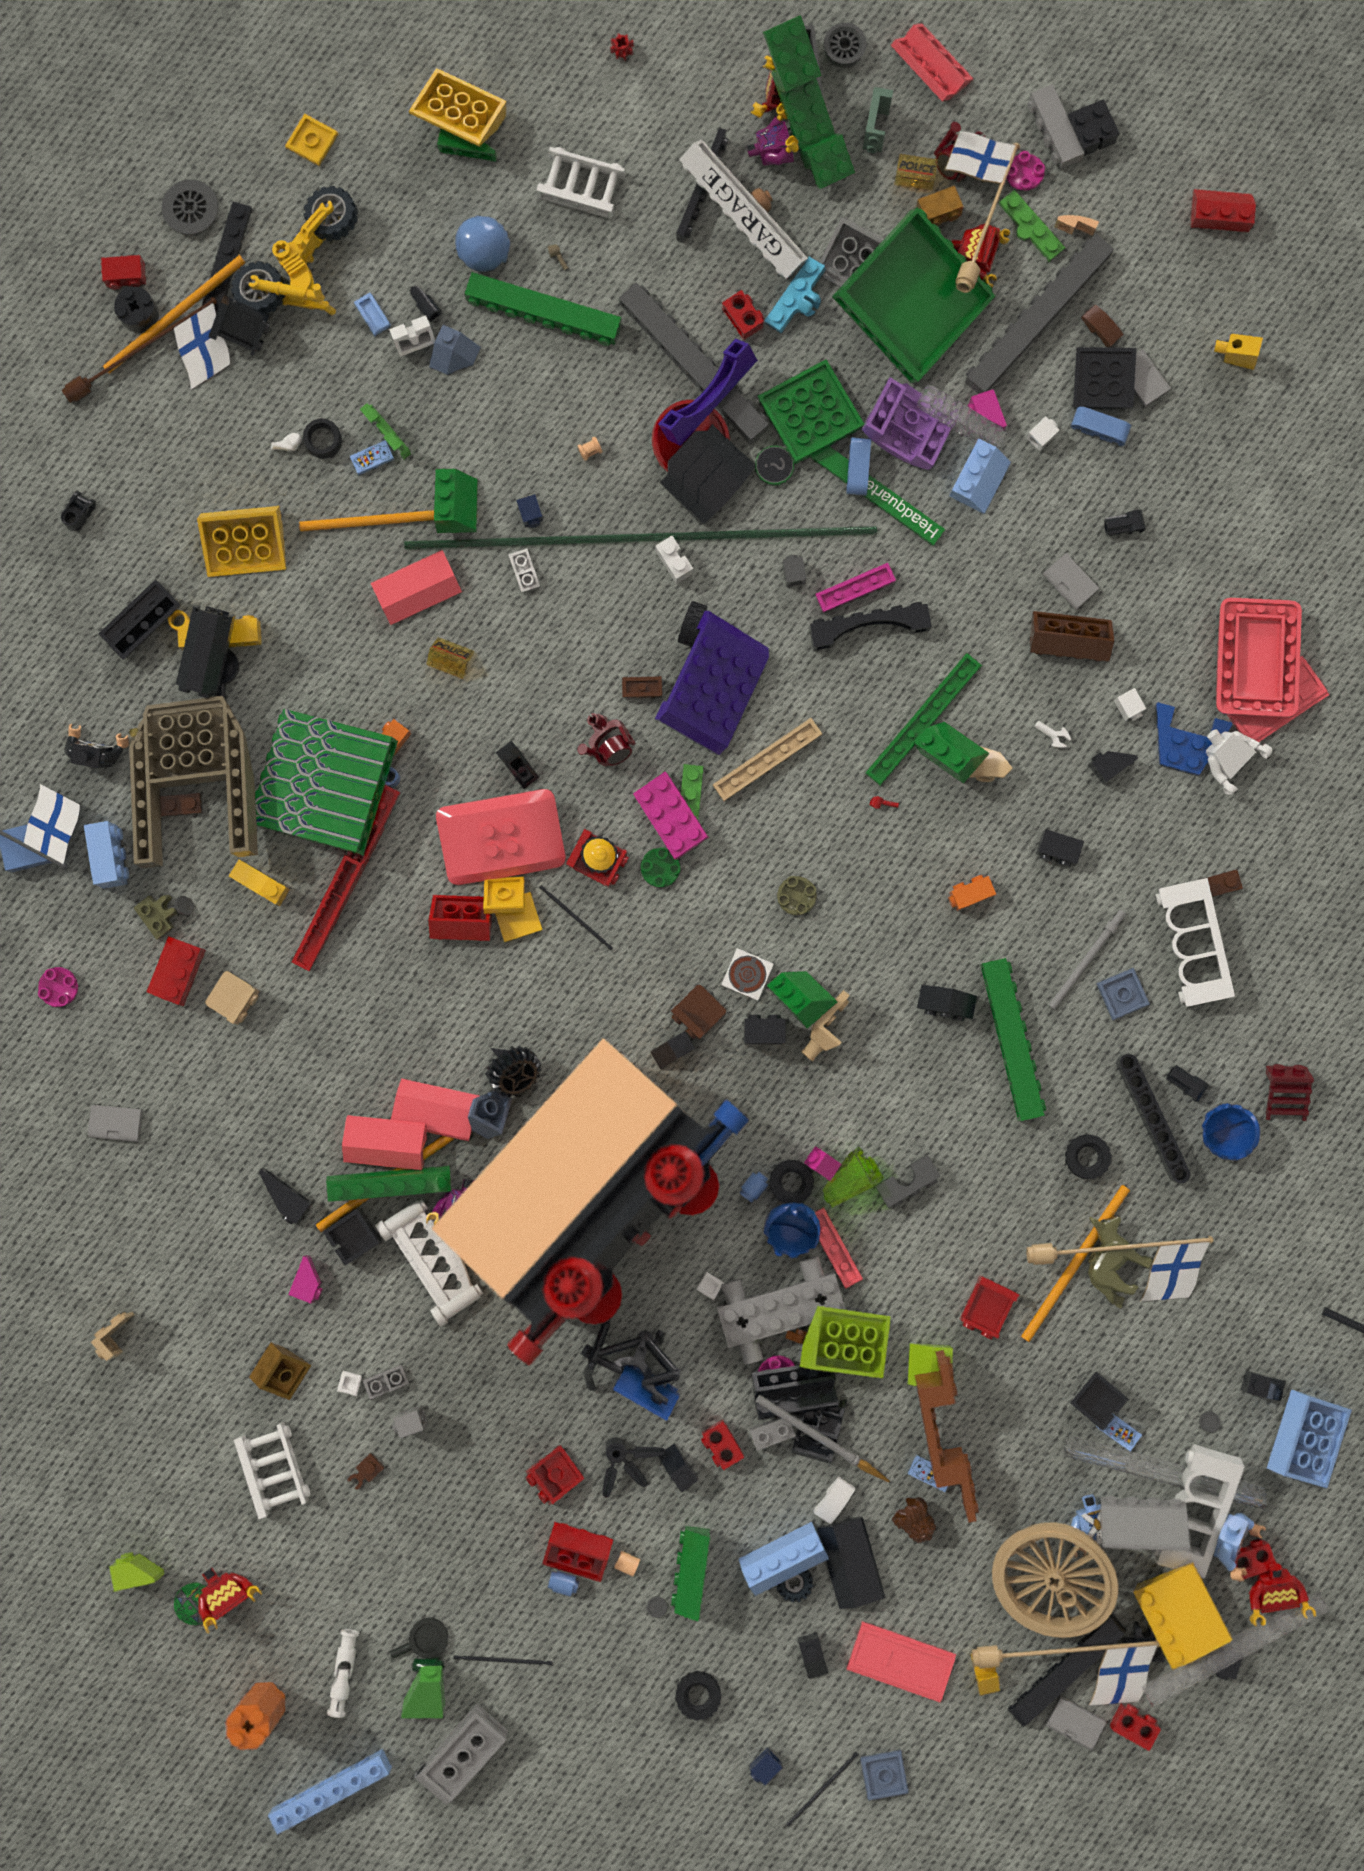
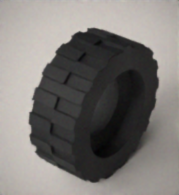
M695 601L690 603L678 636V643L689 647L693 646L700 631L697 629V626L704 611H707L706 605Z
M1086 1134L1077 1136V1138L1070 1141L1071 1143L1066 1147L1065 1163L1072 1174L1082 1179H1096L1101 1177L1104 1172H1107L1108 1167L1111 1165L1112 1154H1110V1148L1104 1140L1098 1136ZM1084 1147H1092L1098 1154L1097 1162L1091 1167L1083 1166L1078 1160V1153Z
M782 1161L774 1167L770 1174V1189L773 1195L782 1203H801L812 1194L811 1192L814 1189L813 1174L809 1167L800 1161ZM788 1172H795L801 1177V1187L795 1192H788L782 1186V1178Z
M694 1671L687 1673L685 1677L681 1678L676 1689L677 1707L681 1710V1713L690 1720L703 1721L708 1717H712L717 1712L718 1706L721 1703V1689L718 1681L711 1674H707L705 1671ZM696 1685L705 1687L709 1694L707 1702L700 1706L692 1704L688 1698L689 1690Z

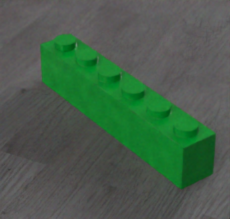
M440 1166L423 1168L422 1170L404 1169L327 1176L328 1202L451 1191L450 1167Z

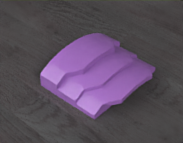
M889 378L862 430L874 443L891 455L916 467L929 470L934 465L956 418L944 411L940 403L924 396L909 384H900L894 379Z

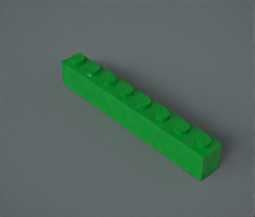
M471 272L464 293L466 301L472 306H486L489 311L498 312L499 310L512 318L519 316L532 324L536 321L542 323L548 329L556 327L568 335L576 333L585 340H591V338L599 340L598 342L605 346L615 345L622 325L620 316Z
M1006 958L982 963L980 966L1018 1121L1045 1116V1101L1040 1098L1039 1094L1041 1084L1039 1079L1036 1080L1034 1074L1037 1071L1034 1060H1031L1029 1053L1032 1052L1031 1043L1025 1037V1032H1027L1026 1023L1024 1020L1021 1021L1020 1017L1022 1006L1020 1001L1016 1000L1017 986L1010 976L1013 973L1010 961L1007 962Z

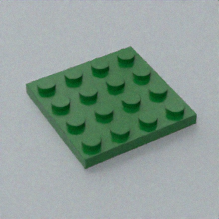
M827 359L758 395V401L795 464L861 430L864 426V422Z

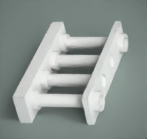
M550 147L549 155L554 161L547 183H538L537 197L612 219L614 204H611L610 200L617 178L625 179V168L616 163L609 164L566 152L565 149L560 147ZM561 162L572 164L566 188L563 190L554 187ZM580 167L591 170L585 192L582 195L573 192ZM598 173L610 175L603 199H593L591 196Z
M284 1422L277 1425L278 1431L252 1440L247 1439L246 1435L234 1439L258 1519L267 1517L270 1514L269 1510L273 1506L300 1498L301 1504H305L309 1500L310 1489L307 1484L304 1485L290 1441L292 1433L289 1425L285 1426ZM281 1439L284 1451L260 1459H253L251 1451L254 1447ZM287 1458L291 1470L266 1479L259 1478L257 1470L260 1467ZM291 1478L294 1479L297 1490L271 1499L265 1498L263 1492L265 1487Z

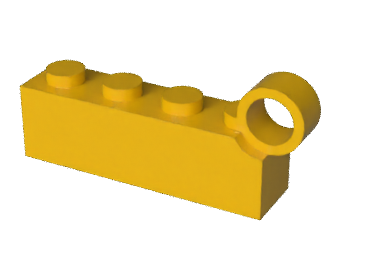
M176 610L168 618V623L178 632V646L183 651L190 618L185 612ZM246 615L242 619H235L229 647L262 645L260 621L252 615ZM184 616V624L178 627L175 626V618Z

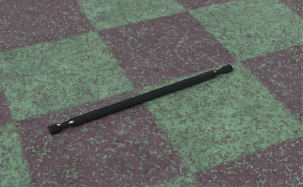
M542 885L539 887L601 943L605 944L609 950L613 949L611 945L606 943L601 936L554 895L548 892Z
M454 1655L456 1660L552 1665V1661Z
M855 1752L786 1825L789 1827L859 1754Z

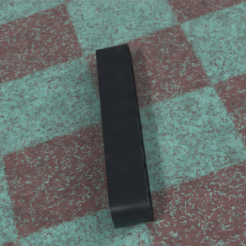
M1132 1054L1119 1056L1116 1062L1117 1068L1168 1177L1175 1183H1186L1190 1179V1170L1137 1058ZM1125 1058H1129L1131 1061V1066L1128 1069L1123 1066ZM1134 1076H1137L1140 1080V1084L1137 1087H1134L1131 1083ZM1143 1094L1148 1097V1103L1145 1106L1140 1103V1097ZM1151 1113L1157 1116V1121L1154 1124H1151L1149 1121ZM1161 1131L1166 1135V1139L1162 1143L1157 1138ZM1169 1150H1172L1175 1155L1172 1161H1169L1166 1157V1153ZM1180 1168L1183 1171V1177L1178 1180L1175 1177V1172Z
M1111 1613L1102 1625L1079 1640L1075 1648L1114 1645L1126 1633V1628ZM1106 1650L1064 1654L1058 1664L1056 1662L1050 1667L1043 1678L1040 1677L1036 1680L1028 1692L1022 1693L1016 1699L1017 1702L1013 1706L1010 1705L1008 1707L1009 1713L1022 1727L1028 1725L1095 1663Z

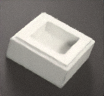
M706 1272L696 1290L714 1300L721 1289V1284L724 1282Z
M342 1371L337 1391L358 1396L363 1376Z

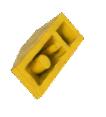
M240 859L229 874V877L278 906L282 904L290 891L289 888Z

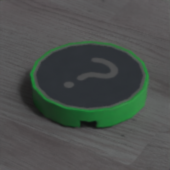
M769 446L758 454L755 461V471L757 476L766 484L780 485L791 477L794 471V461L785 448Z

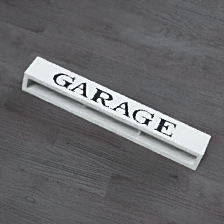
M702 139L690 146L679 159L683 163V168L687 172L692 173L698 185L709 192L710 198L723 208L725 215L735 221L737 228L750 238L751 244L762 251L763 257L776 267L779 275L786 279L792 276L808 259L806 255Z

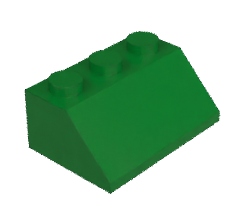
M436 469L434 523L437 533L477 532V478L457 469Z
M946 722L927 727L914 741L915 746L923 756L963 784L989 755V752Z
M806 971L782 972L767 985L778 1001L806 1029L838 1003Z

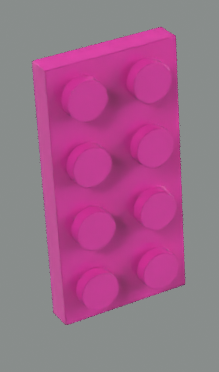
M666 771L633 793L675 860L709 838Z

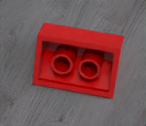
M1194 189L1191 227L1249 232L1255 224L1256 203L1253 195Z
M433 895L428 919L430 939L490 941L492 914H484V897Z
M168 936L147 993L184 1006L206 950Z
M554 1522L542 1565L601 1582L613 1539L588 1532L585 1529H577L565 1523Z

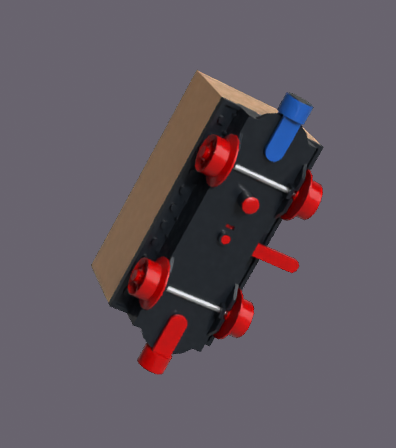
M603 1038L433 1226L432 1230L500 1297L509 1305L515 1306L531 1322L525 1331L520 1329L507 1344L510 1351L519 1360L530 1366L544 1351L542 1346L558 1331L568 1318H577L583 1323L596 1325L608 1321L616 1314L621 1306L623 1293L621 1284L613 1273V1268L634 1243L643 1246L652 1235L646 1230L662 1213L669 1219L678 1213L694 1216L704 1213L713 1206L718 1197L720 1184L717 1173L710 1165V1159L733 1133L737 1135L749 1122L748 1117L734 1104L726 1100L713 1114L716 1118L709 1124L708 1128L704 1129Z

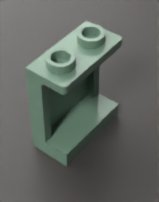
M874 87L863 149H866L869 153L882 152L886 132L875 130L874 127L877 113L889 115L893 90Z

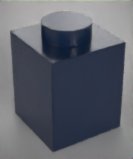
M535 494L516 500L525 527L534 528L539 526L540 522H543Z
M767 1747L750 1764V1775L757 1783L761 1782L765 1786L782 1769V1762Z

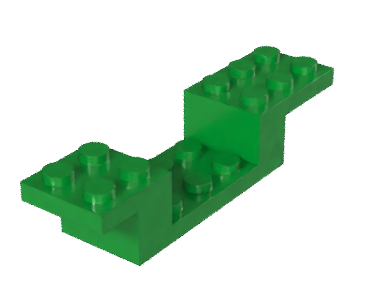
M801 15L763 31L776 69L771 71L793 136L798 140V150L806 169L812 170L818 189H822L854 174L855 170L842 134H836L817 82L816 78L822 75Z

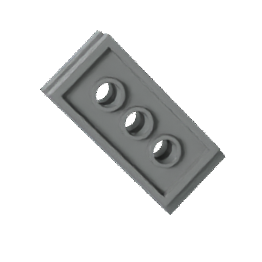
M477 1703L429 1756V1759L421 1765L414 1778L447 1805L453 1801L507 1740L506 1734L508 1730Z

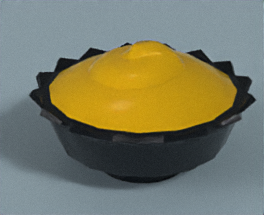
M592 836L591 839H587L585 844L582 845L580 852L581 860L585 867L589 868L591 872L598 874L602 872L607 873L608 870H612L619 857L617 848L614 847V842L602 836Z

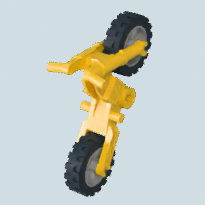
M325 186L319 191H314L312 197H308L307 205H304V218L306 221L294 240L290 243L280 240L273 245L272 252L289 275L290 285L284 283V279L278 270L272 267L270 263L266 262L265 264L263 261H257V263L250 262L248 266H242L241 270L234 275L235 279L231 283L233 286L231 292L234 300L268 315L271 311L275 312L278 305L281 306L282 304L285 306L291 305L323 310L330 315H334L336 313L335 308L329 305V302L323 301L325 296L322 294L321 286L318 283L314 284L313 275L307 263L314 261L312 254L325 239L327 241H332L333 239L336 241L340 240L341 237L348 236V232L350 230L353 231L355 228L354 224L358 221L356 215L358 210L350 194L347 191L345 192L343 188H336L335 186H330V188ZM343 205L344 211H338L339 208ZM254 294L252 300L247 298L248 296Z

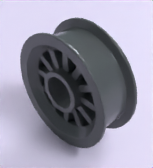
M838 23L832 26L824 38V49L828 60L840 68H849L857 64L866 50L865 34L858 26L852 23ZM846 44L849 48L844 49L841 45Z

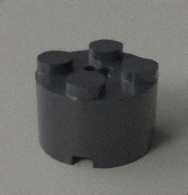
M124 287L115 299L114 312L129 331L142 333L158 321L159 311L157 305L146 290L139 287Z

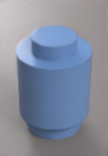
M753 1172L742 1185L740 1194L750 1202H753L755 1199L757 1200L769 1184L766 1182L768 1178L761 1172L757 1174Z
M557 1571V1573L552 1572L548 1588L552 1589V1592L571 1597L572 1593L576 1594L579 1581H576V1576L560 1571Z

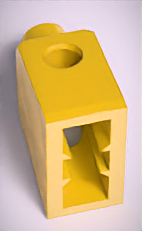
M1231 334L1229 342L1216 341L1214 352L1225 354L1223 361L1225 363L1254 370L1263 338Z

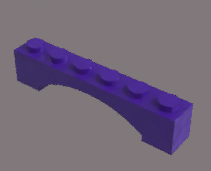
M735 339L723 352L724 358L720 368L703 393L686 407L678 411L670 410L658 423L669 441L681 446L758 361L748 343Z

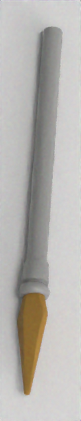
M759 1395L756 1402L833 1450L851 1463L852 1466H857L862 1471L890 1482L867 1461L860 1459L858 1454L846 1450L763 1396Z

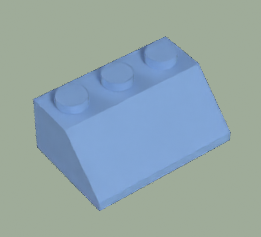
M978 438L949 497L985 514L1011 461L997 447Z

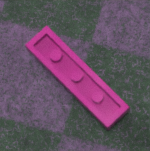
M885 563L816 593L815 596L822 612L826 613L895 583L896 579L889 564Z

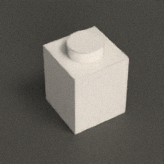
M1045 416L1028 433L1026 438L1041 451L1057 436L1059 432L1058 425L1055 421Z
M1135 688L1114 700L1125 721L1131 719L1133 722L1143 716L1142 712L1146 710Z

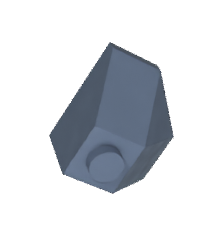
M442 325L434 343L429 368L449 375L454 373V371L470 367L474 364L481 347L461 332Z
M495 1091L474 1098L468 1114L472 1131L487 1139L502 1134L512 1098L506 1095L502 1096Z

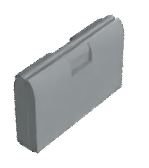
M1141 350L1136 354L1134 394L1145 408L1169 392L1171 387L1145 351Z
M1067 553L1042 574L1075 610L1100 589Z
M91 1105L88 1137L139 1142L143 1110Z
M1059 1695L1045 1726L1091 1751L1106 1724V1720Z

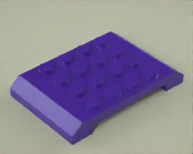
M704 611L697 626V629L700 630L667 702H662L655 720L712 753L720 755L728 747L769 658V648L712 612Z

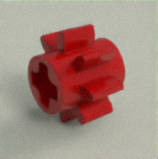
M618 33L615 39H611L612 46L610 47V52L616 53V59L620 57L626 60L628 54L633 55L632 47H634V42L628 40V34L624 36Z

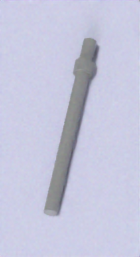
M1119 910L1112 921H1108L1103 933L1048 1006L1054 1010L1057 1008L1110 935H1114L1117 931L1119 923L1126 915L1124 911Z

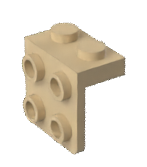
M225 971L206 999L205 1004L226 1017L227 1021L239 1025V1023L245 1020L250 1006H253L257 1001L260 991L231 972Z
M133 1312L118 1314L110 1321L111 1325L101 1328L94 1334L96 1338L91 1343L96 1348V1354L102 1360H111L123 1352L110 1336L135 1315Z

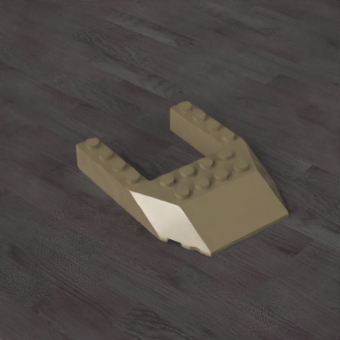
M223 696L146 706L143 719L137 727L136 737L129 746L134 864L142 868L163 866L160 788L226 780L230 853L237 857L258 855L253 769L245 733Z

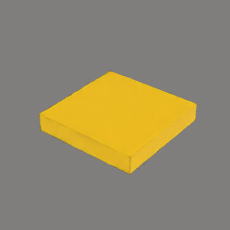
M304 113L285 147L315 165L320 166L339 133Z
M524 876L484 880V914L524 912Z
M531 892L525 893L524 912L495 913L504 942L543 930Z

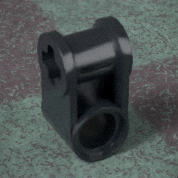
M76 491L61 514V520L64 525L71 531L80 530L94 510L96 501L93 499L89 500L82 496L81 492ZM72 517H76L73 523H69Z

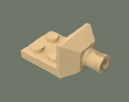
M844 990L836 997L838 1003L812 1025L809 1037L811 1040L801 1051L812 1062L820 1052L837 1047L842 1043L824 1025L826 1027L829 1026L836 1018L833 1014L837 1010L841 1012L849 1003L847 998L850 995Z

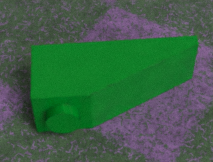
M440 128L437 142L440 153L497 161L496 151L486 143L477 146Z

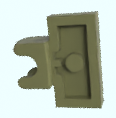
M164 895L157 901L152 896H147L133 907L156 940H159L174 928L169 919L178 914L175 908H167L168 902L172 900L170 895Z

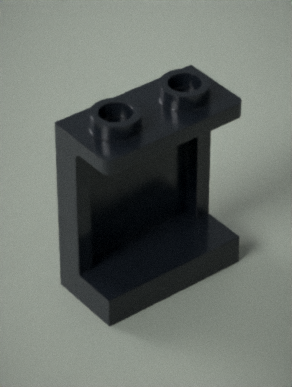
M224 295L208 337L214 340L218 336L251 350L250 355L254 356L255 352H260L264 342L261 340L262 334L266 335L270 327V323L267 322L269 315Z

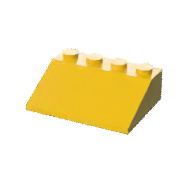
M436 68L413 103L409 113L480 146L498 130L505 119L506 101Z
M280 506L201 513L198 516L197 522L207 577L286 570Z
M1193 1562L1140 1582L1135 1587L1133 1593L1172 1669L1191 1663L1233 1640Z

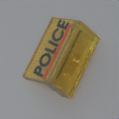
M899 154L894 185L933 190L938 159Z
M438 637L429 649L426 665L463 679L468 662L472 658L474 651Z

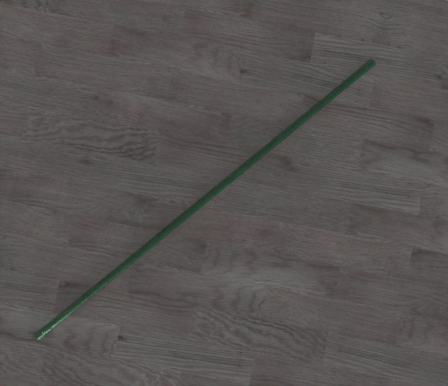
M877 526L404 541V549L664 541L670 536H673L675 541L865 535L877 534Z

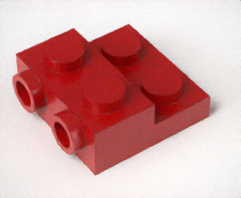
M561 1445L557 1446L525 1471L527 1473L525 1477L527 1482L532 1487H537L539 1499L544 1504L548 1503L549 1505L554 1504L585 1479Z

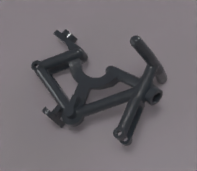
M610 1319L601 1323L593 1347L587 1344L581 1351V1355L588 1359V1364L584 1369V1379L587 1388L590 1391L595 1389L592 1375L597 1364L617 1374H622L624 1372L623 1367L635 1366L643 1373L644 1379L641 1382V1387L652 1395L650 1397L651 1400L657 1405H661V1403L667 1405L669 1399L660 1394L655 1387L668 1382L678 1381L681 1370L657 1346H661L664 1343V1333L658 1330L653 1341V1336L649 1331H641L636 1338L602 1348L610 1328ZM637 1346L635 1357L619 1358L615 1362L603 1358V1356ZM647 1350L667 1372L652 1375L650 1367L644 1362Z

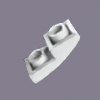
M528 549L509 554L521 592L539 587L540 584Z
M838 1477L827 1489L826 1496L815 1507L814 1514L831 1524L855 1491V1487Z

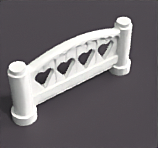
M417 1199L386 1221L381 1220L375 1226L385 1241L393 1237L436 1303L437 1306L430 1311L437 1323L442 1327L448 1323V1319L481 1298V1295L484 1293L478 1284L472 1285L463 1259L432 1230L435 1221L432 1219L426 1224L427 1214L425 1212L428 1207L423 1199ZM417 1222L423 1223V1229L428 1231L426 1238H410ZM428 1239L434 1240L435 1246L439 1248L437 1255H421ZM438 1257H445L446 1263L450 1265L449 1272H432ZM449 1274H456L457 1280L462 1284L460 1289H443Z

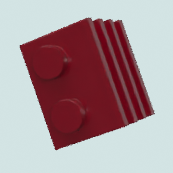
M1275 1064L1273 1066H1266V1075L1270 1081L1266 1120H1270L1271 1115H1302V1121H1307V1116H1309L1308 1107L1311 1103V1087L1314 1082V1078L1308 1068L1303 1065L1284 1066ZM1274 1093H1303V1094H1305V1097H1273V1096H1274ZM1272 1104H1303V1108L1272 1107Z

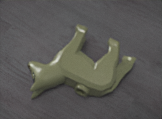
M1119 1215L1101 1221L1089 1217L1096 1228L1101 1242L1100 1247L1130 1245L1126 1239L1117 1233L1121 1222ZM1134 1249L1094 1252L1088 1260L1090 1263L1088 1275L1091 1284L1103 1293L1111 1304L1121 1309L1125 1298L1118 1296L1116 1292L1134 1295L1138 1286L1135 1284H1125L1115 1271L1120 1269L1127 1260L1149 1269L1153 1260L1144 1255L1140 1256Z

